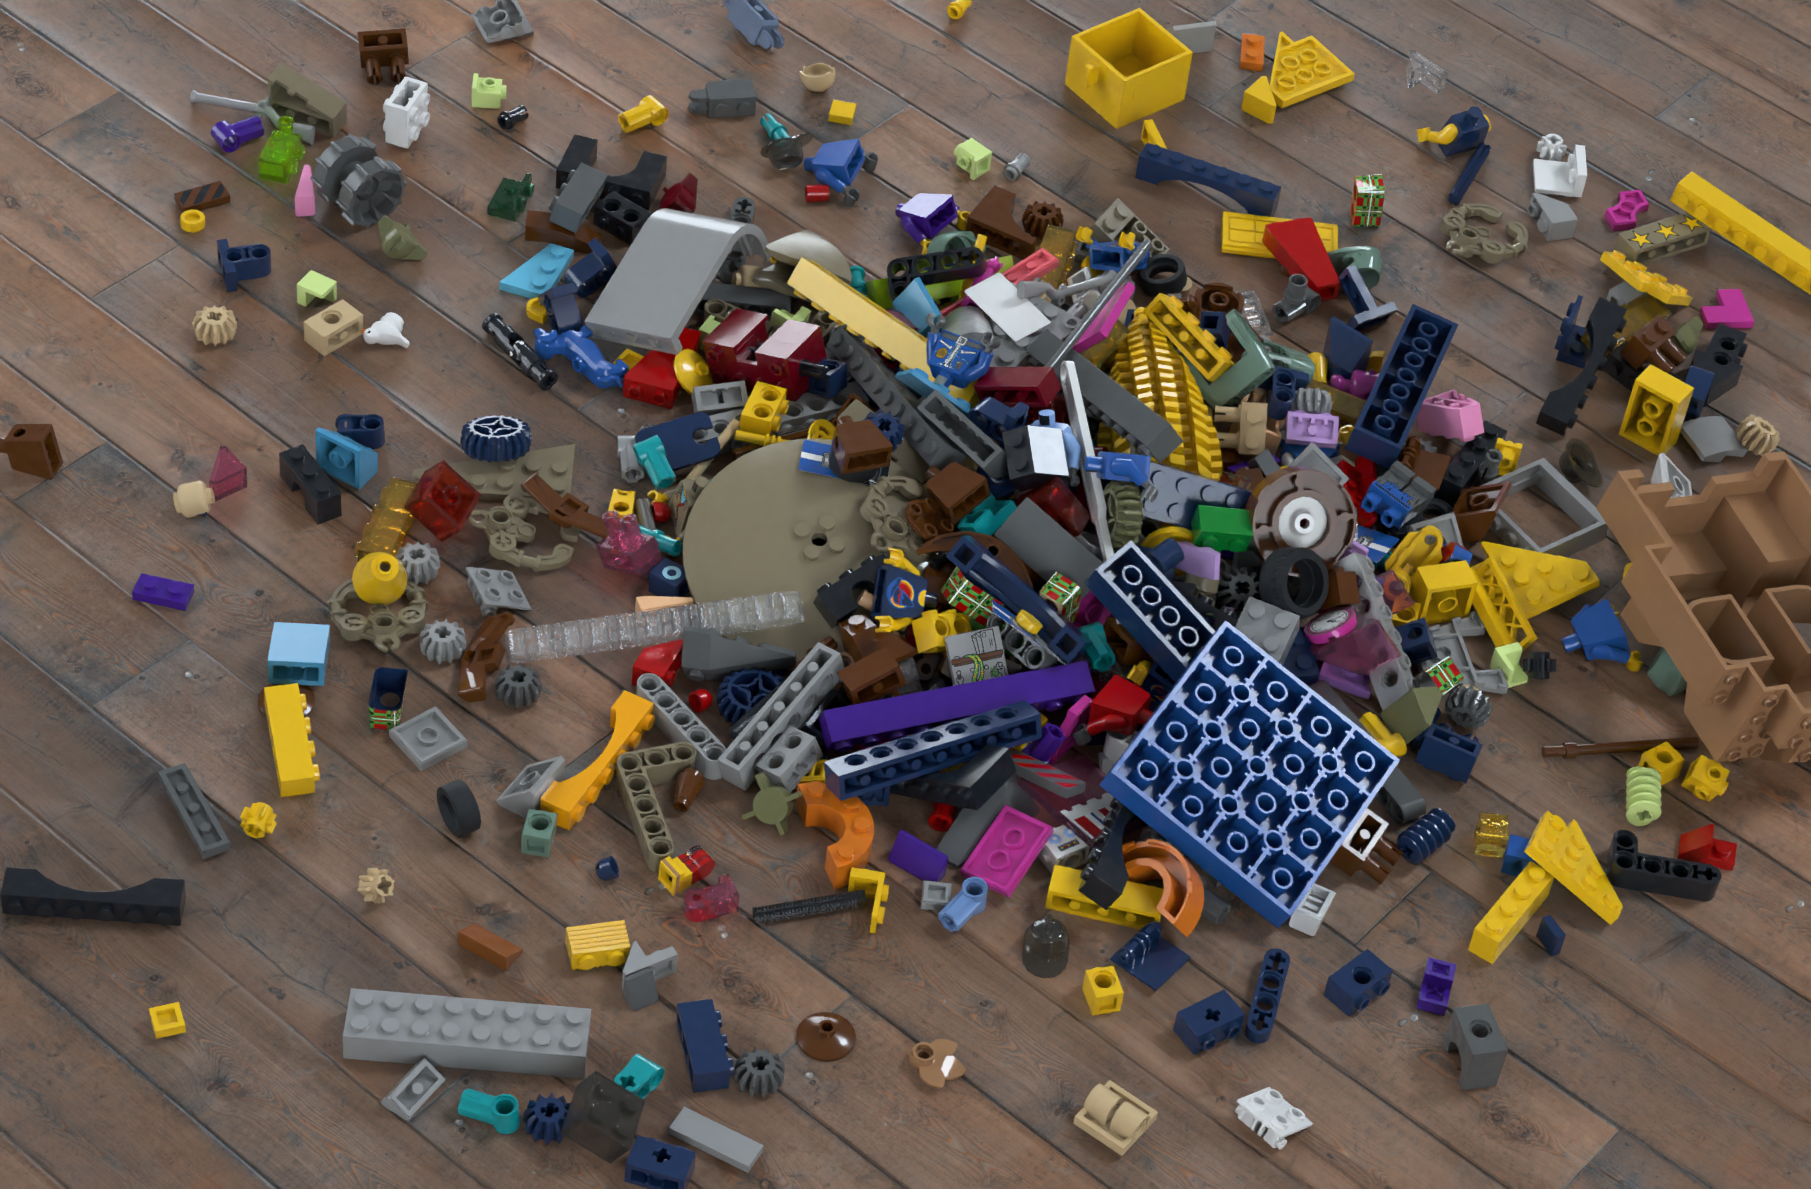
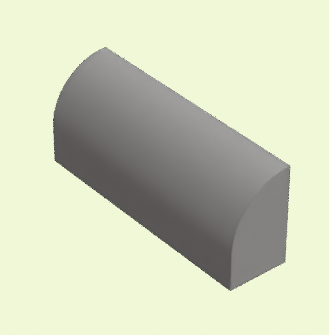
M959 307L944 317L945 324L942 327V331L944 329L980 343L983 333H992L987 314L977 307Z

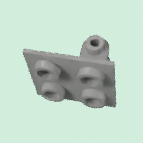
M466 567L469 574L467 586L471 590L476 604L480 606L481 614L484 617L496 615L499 607L531 610L513 572Z

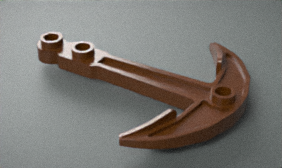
M971 531L946 533L931 539L916 550L918 555L935 552L949 553L963 535H970L987 550L989 547H996L998 554L995 557L1033 589V584L1024 563L1009 546L990 535ZM956 609L957 613H963L960 610ZM941 652L922 653L923 659H920L914 667V673L918 679L927 681L934 677ZM923 664H928L931 667L929 674L921 672Z

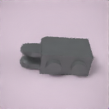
M752 79L709 81L705 85V89L692 90L688 96V99L691 101L688 111L692 114H707L708 118L755 115L756 93Z

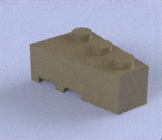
M281 62L267 78L268 96L271 95L270 106L276 110L283 121L314 126L315 132L332 138L336 136L347 122V103L284 63Z

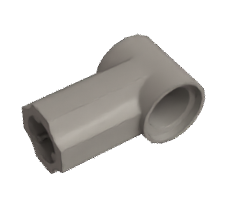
M617 435V458L620 459L621 478L627 480L628 483H636L639 479L644 478V466L642 467L639 464L633 450V445L636 444V435Z

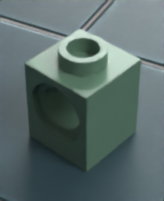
M529 809L522 831L521 853L550 857L557 832V813Z

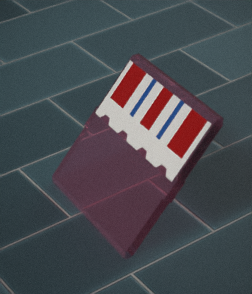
M1077 755L1051 765L1086 782L1085 792L1066 799L1022 777L1016 779L1017 785L1089 847L1097 845L1095 839L1105 827L1102 822L1109 811L1112 810L1109 805L1114 797L1099 786L1106 774L1085 756ZM1139 821L1126 825L1123 835L1145 827L1148 824L1144 821Z

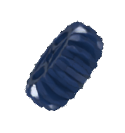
M484 415L483 418L476 417L474 420L467 421V424L463 425L460 439L464 454L470 455V458H478L479 461H497L499 463L500 461L509 462L510 459L517 460L519 457L525 456L530 451L532 433H530L528 423L522 422L521 419H514L513 416L505 417L504 415Z
M754 667L750 670L742 668L739 673L732 671L729 676H724V680L718 687L716 703L718 704L717 707H719L720 715L725 718V723L732 722L734 724L779 685L783 681V677H776L774 671L767 673L764 667L761 670H755Z

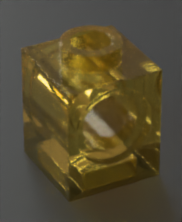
M1480 812L1474 832V854L1502 858L1509 838L1508 815Z

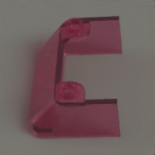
M1393 569L1375 577L1383 588L1384 594L1382 597L1385 604L1390 608L1392 615L1414 605L1415 602ZM1370 602L1366 606V613L1370 609ZM1379 620L1351 631L1338 639L1335 636L1328 638L1330 641L1328 643H1311L1310 651L1316 659L1353 673H1363L1364 675L1370 674L1378 666L1401 656L1400 651Z

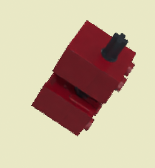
M736 308L702 341L714 384L745 381L746 391L752 392L756 382L759 381L787 389L786 400L796 402L809 389L808 376L823 380L828 377L829 367L818 364L822 359L827 358L819 325L788 319L768 339L765 322L769 319L767 314Z

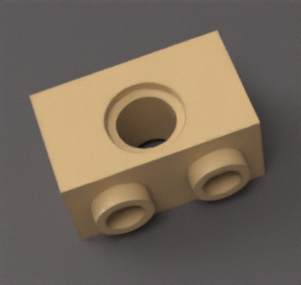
M342 299L304 321V341L323 356H326L362 335L363 314Z

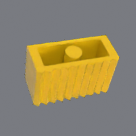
M625 920L566 927L565 943L572 970H590L594 967L598 968L600 965L602 967L605 965L619 966L626 963L630 953V943Z

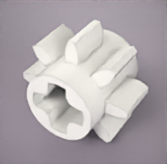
M1548 134L1546 137L1542 136L1541 141H1538L1536 151L1540 152L1539 157L1543 160L1561 161L1562 156H1565L1567 146L1562 145L1563 139L1559 135Z

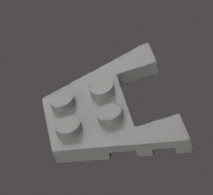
M1477 611L1471 612L1469 617L1463 619L1461 617L1454 618L1447 625L1440 627L1437 624L1429 627L1433 634L1438 657L1417 664L1420 673L1449 656L1465 677L1463 681L1456 685L1457 687L1469 684L1482 691L1507 694L1509 686L1502 669L1475 671L1462 638L1464 636L1485 634L1486 628Z

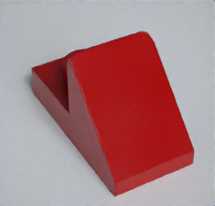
M1709 824L1680 835L1677 858L1710 864L1717 868L1732 871L1735 865L1737 843L1713 838L1715 824Z

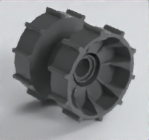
M349 133L347 137L341 138L336 142L331 141L330 146L319 158L315 159L317 163L314 168V174L310 179L318 188L316 192L326 202L331 200L340 206L343 211L341 216L352 226L358 224L369 229L371 225L377 224L384 214L389 216L398 204H402L401 198L404 188L408 183L404 181L400 174L402 169L392 160L387 162L378 157L375 151L377 147L366 137L361 139Z

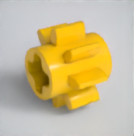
M262 802L252 803L251 808L244 807L240 816L242 819L240 826L243 827L244 832L248 836L264 838L266 832L273 833L277 824L274 821L277 815L274 814L273 809L268 804Z

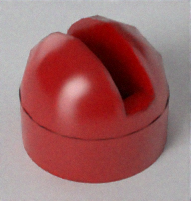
M652 502L651 509L654 523L666 522L671 514L669 505L664 502Z
M697 689L690 692L688 696L691 708L697 713L707 710L711 706L713 699L711 693L706 689Z

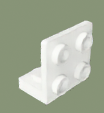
M1575 145L1573 154H1569L1568 162L1534 159V191L1543 194L1582 197L1587 179L1585 146Z

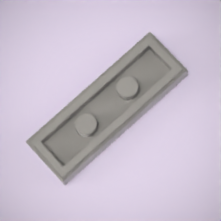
M683 1107L669 1127L670 1135L747 1173L756 1163L764 1148V1145L686 1107Z

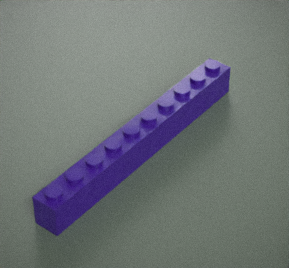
M1086 660L824 710L818 720L826 750L836 749V752H844L850 750L854 745L862 744L863 747H870L878 744L880 740L889 739V741L906 737V735L916 734L1022 700L1027 701L1036 710L1046 708L1047 711H1055L1066 704L1072 703L1074 705L1084 695L1091 698L1095 688Z

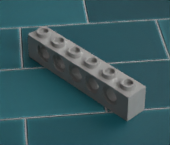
M1354 552L1339 560V563L1332 568L1343 567L1344 572L1356 573L1357 582L1361 579V585L1358 588L1360 604L1349 606L1353 608L1357 616V624L1352 631L1382 711H1384L1410 689L1420 688V685L1410 671V659L1402 650L1400 644L1402 643V638L1391 621L1393 615L1383 600V588L1375 579L1373 573L1374 565L1369 557ZM1370 602V609L1366 613V606ZM1379 626V634L1375 637V630ZM1388 650V658L1384 661V654ZM1397 675V683L1393 686V678Z
M819 642L717 759L724 780L745 791L756 779L755 775L759 774L756 764L760 761L761 757L769 751L790 726L798 729L838 683L837 672L844 669L839 652Z

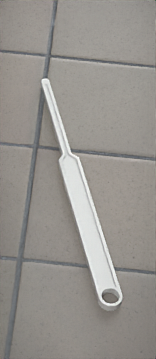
M1064 360L1060 368V380L1072 434L1082 448L1079 466L1091 521L1096 526L1104 563L1114 555L1106 520L1107 507L1101 480L1097 478V473L1085 472L1084 470L1085 457L1095 456L1075 364L1073 361Z

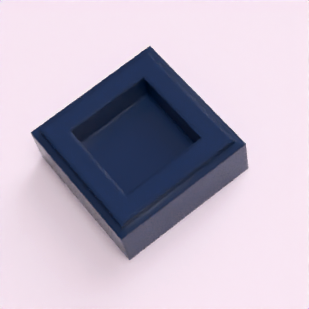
M1548 915L1541 919L1536 936L1549 954L1554 956L1560 953L1566 934L1554 918Z

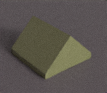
M1437 686L1410 689L1380 713L1385 726L1392 734L1395 732L1399 733L1405 743L1408 744L1431 726L1443 695Z

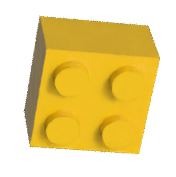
M1466 560L1417 567L1408 600L1421 603L1418 619L1424 617L1428 625L1451 622L1452 619L1457 617L1463 619L1469 616L1478 582Z

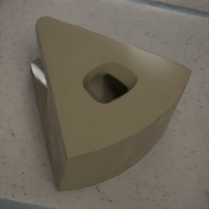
M805 229L767 244L765 251L777 259L775 264L760 270L754 275L752 280L758 286L802 299L793 293L795 289L787 284L801 257L816 262L849 286L851 284V271L846 258L831 242L819 234Z

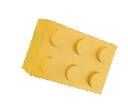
M1650 364L1635 379L1619 435L1657 456L1661 453L1666 454L1677 443L1694 388Z

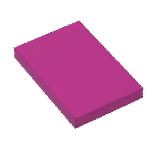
M1130 281L1119 287L1073 346L1076 352L1080 354L1107 338L1135 290V286Z
M1004 805L961 868V876L965 878H982L987 883L989 889L1009 898L1053 834V827Z

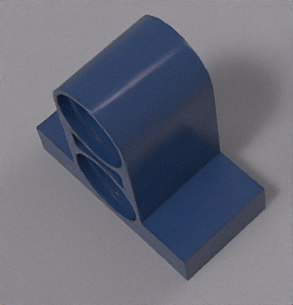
M596 238L588 243L592 252L569 268L564 276L567 284L575 282L578 291L576 294L581 298L588 297L606 284L617 269L609 252Z
M227 239L217 240L218 262L227 292L237 291V281L262 278L271 273V250L267 245L252 244L229 248Z
M575 282L550 288L537 296L540 306L545 305L551 328L557 331V335L568 330L580 331L581 327H583L574 293L578 292Z
M1275 366V372L1257 388L1266 390L1267 415L1274 420H1284L1294 401L1295 391H1298L1299 388L1306 389L1309 382V373Z
M1693 365L1690 366L1684 383L1692 386L1694 390L1683 422L1700 418L1715 376L1714 372Z
M986 397L969 411L968 419L987 436L999 442V447L1003 449L1005 446L1002 432L1025 426L1029 406L1020 401L1011 409L994 398Z

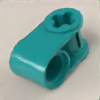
M635 1054L626 1067L614 1078V1087L616 1089L613 1095L614 1106L618 1110L625 1112L635 1110L659 1086L664 1076V1068L640 1054Z

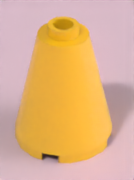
M385 552L370 553L356 564L352 577L353 587L359 598L373 605H390L397 601L404 593L407 585V573L401 561L395 556Z

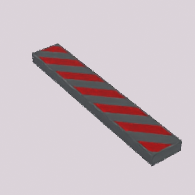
M1009 748L1016 768L1014 774L1066 799L1085 792L1086 782L1017 749Z

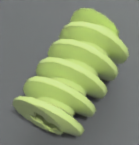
M1632 767L1626 773V818L1635 826H1645L1658 819L1662 813L1661 774L1652 768Z

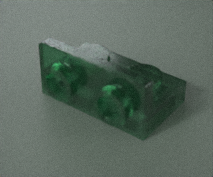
M526 173L522 182L503 178L487 207V215L515 222L519 214L525 211L527 199L533 196L535 185L532 183V174Z

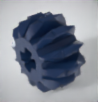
M881 409L876 411V414L873 412L867 414L864 420H870L893 445L892 452L894 453L904 439L905 425L899 423L900 416L892 417L891 410L884 414Z
M552 1092L547 1098L539 1094L536 1101L529 1100L527 1109L523 1114L527 1135H533L535 1142L543 1139L546 1145L550 1143V1140H555L560 1144L562 1137L569 1138L576 1119L572 1103H566L564 1095L557 1099L554 1098Z

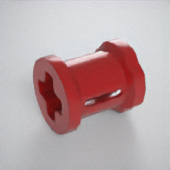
M932 802L934 810L928 819L929 826L936 831H948L954 822L952 814L957 806Z

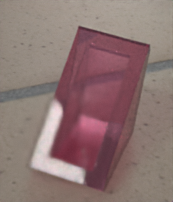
M220 446L209 480V488L213 489L215 502L247 487V468L226 446Z

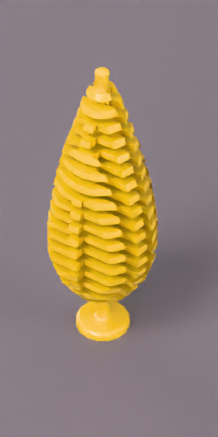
M1139 307L1134 311V319L1124 332L1110 378L1170 423L1183 440V443L1161 463L1220 481V476H1222L1220 443L1217 438V431L1213 427L1212 418L1209 416L1207 405H1204L1200 388L1196 384L1195 378L1183 357L1177 351H1174L1172 342L1167 340L1165 333L1143 312L1145 308ZM1104 423L1099 424L1098 446H1106L1109 452L1130 453L1129 443L1125 438L1122 439L1113 428L1109 429ZM1157 520L1162 528L1150 533L1144 539L1141 546L1154 548L1167 538H1172L1176 542L1188 541L1193 544L1192 531ZM1176 568L1175 577L1185 575L1184 571Z

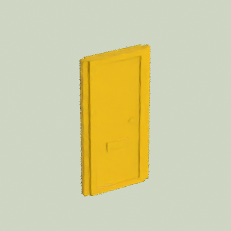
M1223 211L1221 252L1276 259L1263 244L1262 238L1265 226L1273 222H1284L1294 219ZM1314 222L1327 253L1338 250L1337 224Z

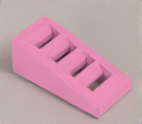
M304 165L294 198L295 215L297 217L314 216L316 214L313 181L310 179L312 173L311 166Z

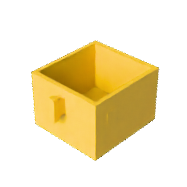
M1138 8L1072 36L1065 85L1112 126L1118 129L1185 99L1193 52L1145 11Z

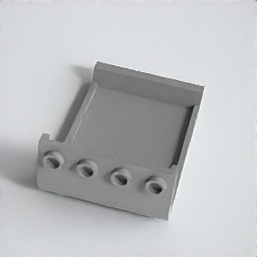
M668 208L657 210L644 223L584 322L593 332L592 338L677 355L683 348L678 337L727 255L734 250L741 252L744 257L748 254L751 258L755 254L762 256L765 261H769L771 255L765 251L768 241L763 231L754 224Z

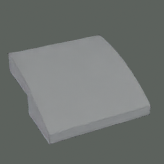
M1723 416L1701 417L1683 422L1680 433L1702 461L1720 463L1725 455L1744 457L1748 451L1745 446L1741 445L1742 442L1736 438L1737 434Z

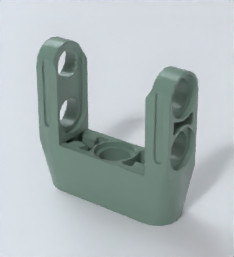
M1235 309L1226 315L1227 325L1248 354L1214 382L1207 380L1182 352L1179 353L1194 376L1202 397L1214 410L1215 405L1235 406L1276 370L1266 348L1242 315Z
M1267 340L1262 342L1263 346L1271 348V352H1267L1275 366L1309 373L1308 385L1311 383L1315 364L1304 352ZM1246 350L1241 355V359L1248 354Z

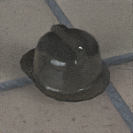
M805 133L790 138L777 139L766 144L760 153L763 157L769 158L772 165L777 169H793L802 163L804 158L802 148L812 140L813 136L811 133Z
M1572 438L1568 440L1566 450L1559 458V466L1565 478L1571 483H1578L1583 480L1592 487H1601L1603 483L1602 476L1598 469L1595 455L1590 447L1580 439Z
M1048 913L1046 917L1036 919L1025 931L1023 938V964L1030 973L1041 978H1053L1061 974L1066 969L1068 963L1069 936L1062 922L1053 918L1052 913Z

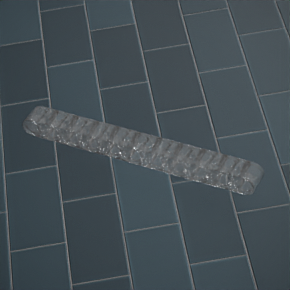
M787 591L513 629L504 633L507 661L510 663H522L666 643L679 639L683 640L685 626L720 631V635L795 625L803 622L805 618L801 593L798 591Z

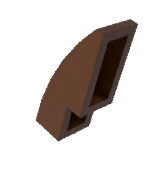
M527 210L525 241L548 242L572 249L578 253L592 252L588 243L594 238L599 242L601 241V234L586 225H583L577 233H574L549 221L551 213Z

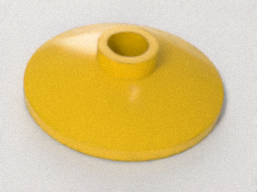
M684 349L675 356L674 370L681 386L690 395H692L694 387L713 385L708 364L700 354L690 349Z

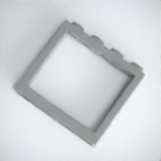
M1545 458L1481 485L1510 481L1512 486L1506 495L1508 497L1536 484L1582 528L1578 532L1540 548L1499 508L1489 528L1507 546L1568 557L1604 540L1606 537L1608 525L1596 507Z

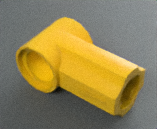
M648 95L639 102L637 107L618 114V121L621 129L628 133L649 123H652L654 126H660L667 120L669 110L654 96Z
M1371 712L1362 715L1359 721L1378 743L1397 758L1406 754V743L1399 733L1395 732L1392 734L1381 720Z

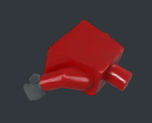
M1115 674L1092 700L1087 726L1084 723L1077 726V732L1073 734L1077 745L1089 743L1092 740V736L1104 731H1114L1127 736L1132 735L1140 724L1144 726L1153 714V711L1149 710L1151 695L1138 683H1131Z

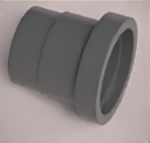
M1293 274L1290 276L1287 287L1283 292V298L1288 303L1301 305L1307 301L1308 280L1304 275Z

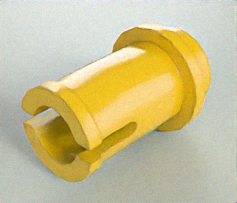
M956 0L951 2L947 6L948 16L952 19L962 18L964 11L972 5V0Z

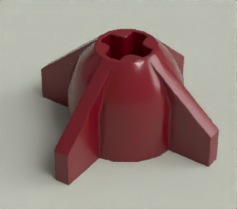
M689 172L681 183L674 184L669 190L664 187L663 191L665 194L661 199L658 210L668 208L693 213L696 209L698 179Z

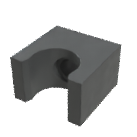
M1489 1003L1454 1008L1443 1046L1446 1052L1459 1050L1461 1074L1458 1083L1461 1090L1496 1086L1508 1049Z

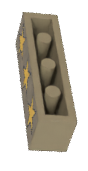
M1681 213L1619 233L1614 250L1627 256L1625 260L1636 261L1645 265L1707 245L1711 228L1689 213Z

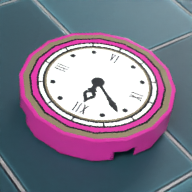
M1347 606L1329 609L1312 618L1305 625L1304 632L1309 642L1325 644L1330 642L1328 639L1335 636L1338 639L1351 632L1357 624V616L1353 608Z

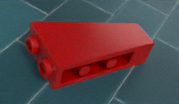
M1312 217L1267 224L1262 238L1263 244L1279 263L1283 264L1290 276L1293 274L1304 275L1308 280L1307 286L1322 297L1321 301L1336 299L1340 281Z
M684 328L678 337L683 347L682 350L690 349L699 353L701 332ZM655 350L647 353L624 376L623 397L672 409L682 389L674 370L676 355Z

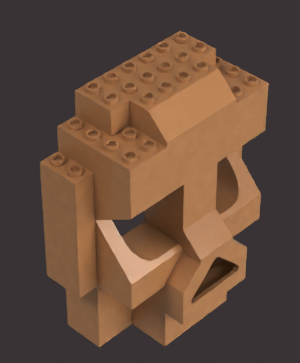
M1785 451L1764 453L1752 472L1712 476L1699 495L1670 498L1675 491L1671 482L1640 485L1644 478L1640 469L1618 471L1596 509L1632 562V566L1622 580V584L1631 598L1620 615L1639 643L1664 647L1687 682L1684 714L1715 762H1732L1740 758H1755L1757 756H1760L1762 760L1782 763L1806 762L1810 760L1811 649H1809L1792 623L1811 624V488Z

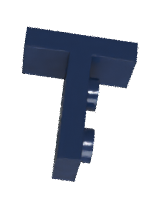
M1355 265L1347 267L1338 277L1341 287L1357 314L1347 322V325L1356 331L1385 322L1398 310L1393 301L1377 307L1373 295L1370 294L1364 283L1363 276L1358 272Z

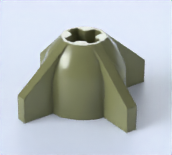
M386 214L378 220L382 250L390 258L422 260L428 254V251L419 244L415 235L410 231V224L407 223L404 226L399 222H394Z
M1696 315L1688 322L1674 329L1677 332L1672 337V342L1687 355L1691 354L1697 347L1703 325L1700 318Z
M763 772L755 775L761 791L754 798V810L741 815L743 820L756 815L763 823L776 824L780 836L788 833L787 817L793 811V799L802 796V791L790 794L784 787L774 785Z

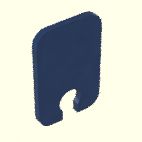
M696 412L642 429L635 436V443H639L658 435L673 471L712 460L721 451L717 437L709 439L708 442L703 444L696 443L692 438L693 434L698 430L713 428L710 417L704 412Z

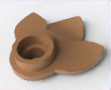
M936 1039L932 1043L919 1042L909 1052L908 1059L910 1064L919 1070L921 1080L933 1088L942 1089L945 1079L955 1080L966 1073V1068L953 1056L958 1045L954 1041Z

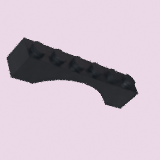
M1599 297L1586 325L1590 347L1589 362L1573 381L1549 393L1540 410L1536 424L1564 436L1567 428L1573 429L1578 415L1575 413L1577 409H1583L1588 399V396L1585 395L1587 389L1593 390L1598 379L1595 376L1597 370L1602 372L1608 360L1605 357L1607 351L1612 353L1618 341L1615 338L1616 333H1622L1628 321L1624 319L1627 311L1626 308Z
M1116 798L1112 799L1109 805L1112 810L1109 811L1102 822L1105 827L1095 839L1097 845L1092 849L1087 858L1090 863L1083 869L1080 878L1083 880L1078 890L1105 910L1122 895L1129 877L1122 854V837L1125 826L1143 821Z
M6 867L0 897L2 913L181 926L186 891L185 880L153 878L143 884L127 889L91 892L60 885L45 877L37 869Z

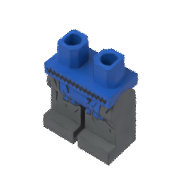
M1397 460L1382 477L1371 483L1362 500L1361 508L1368 513L1375 511L1381 515L1382 523L1388 528L1395 526L1400 529L1404 523L1427 508L1437 489L1419 476L1413 479L1415 473Z

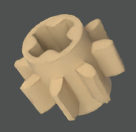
M367 868L368 875L359 876L358 892L365 896L364 902L385 903L384 896H393L392 891L395 881L387 875V869Z

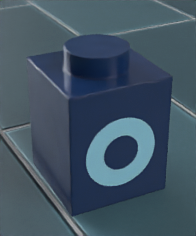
M666 557L658 565H654L648 573L649 592L656 596L684 597L690 591L684 567Z

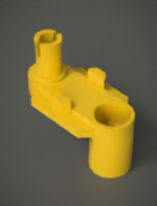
M1428 525L1419 532H1409L1384 562L1386 568L1384 592L1388 598L1395 600V597L1404 599L1412 588L1417 567L1436 565L1443 559L1441 553L1443 535L1438 528ZM1433 535L1435 538L1429 539L1426 536ZM1397 579L1404 583V587L1398 590L1391 588L1389 584Z

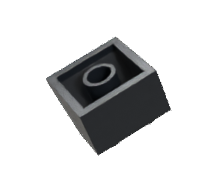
M1026 425L1002 432L1009 478L1020 492L1071 478L1062 429Z

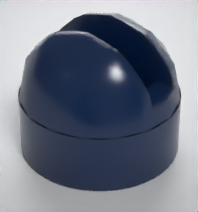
M613 856L603 858L596 864V874L599 879L609 881L619 877V867Z

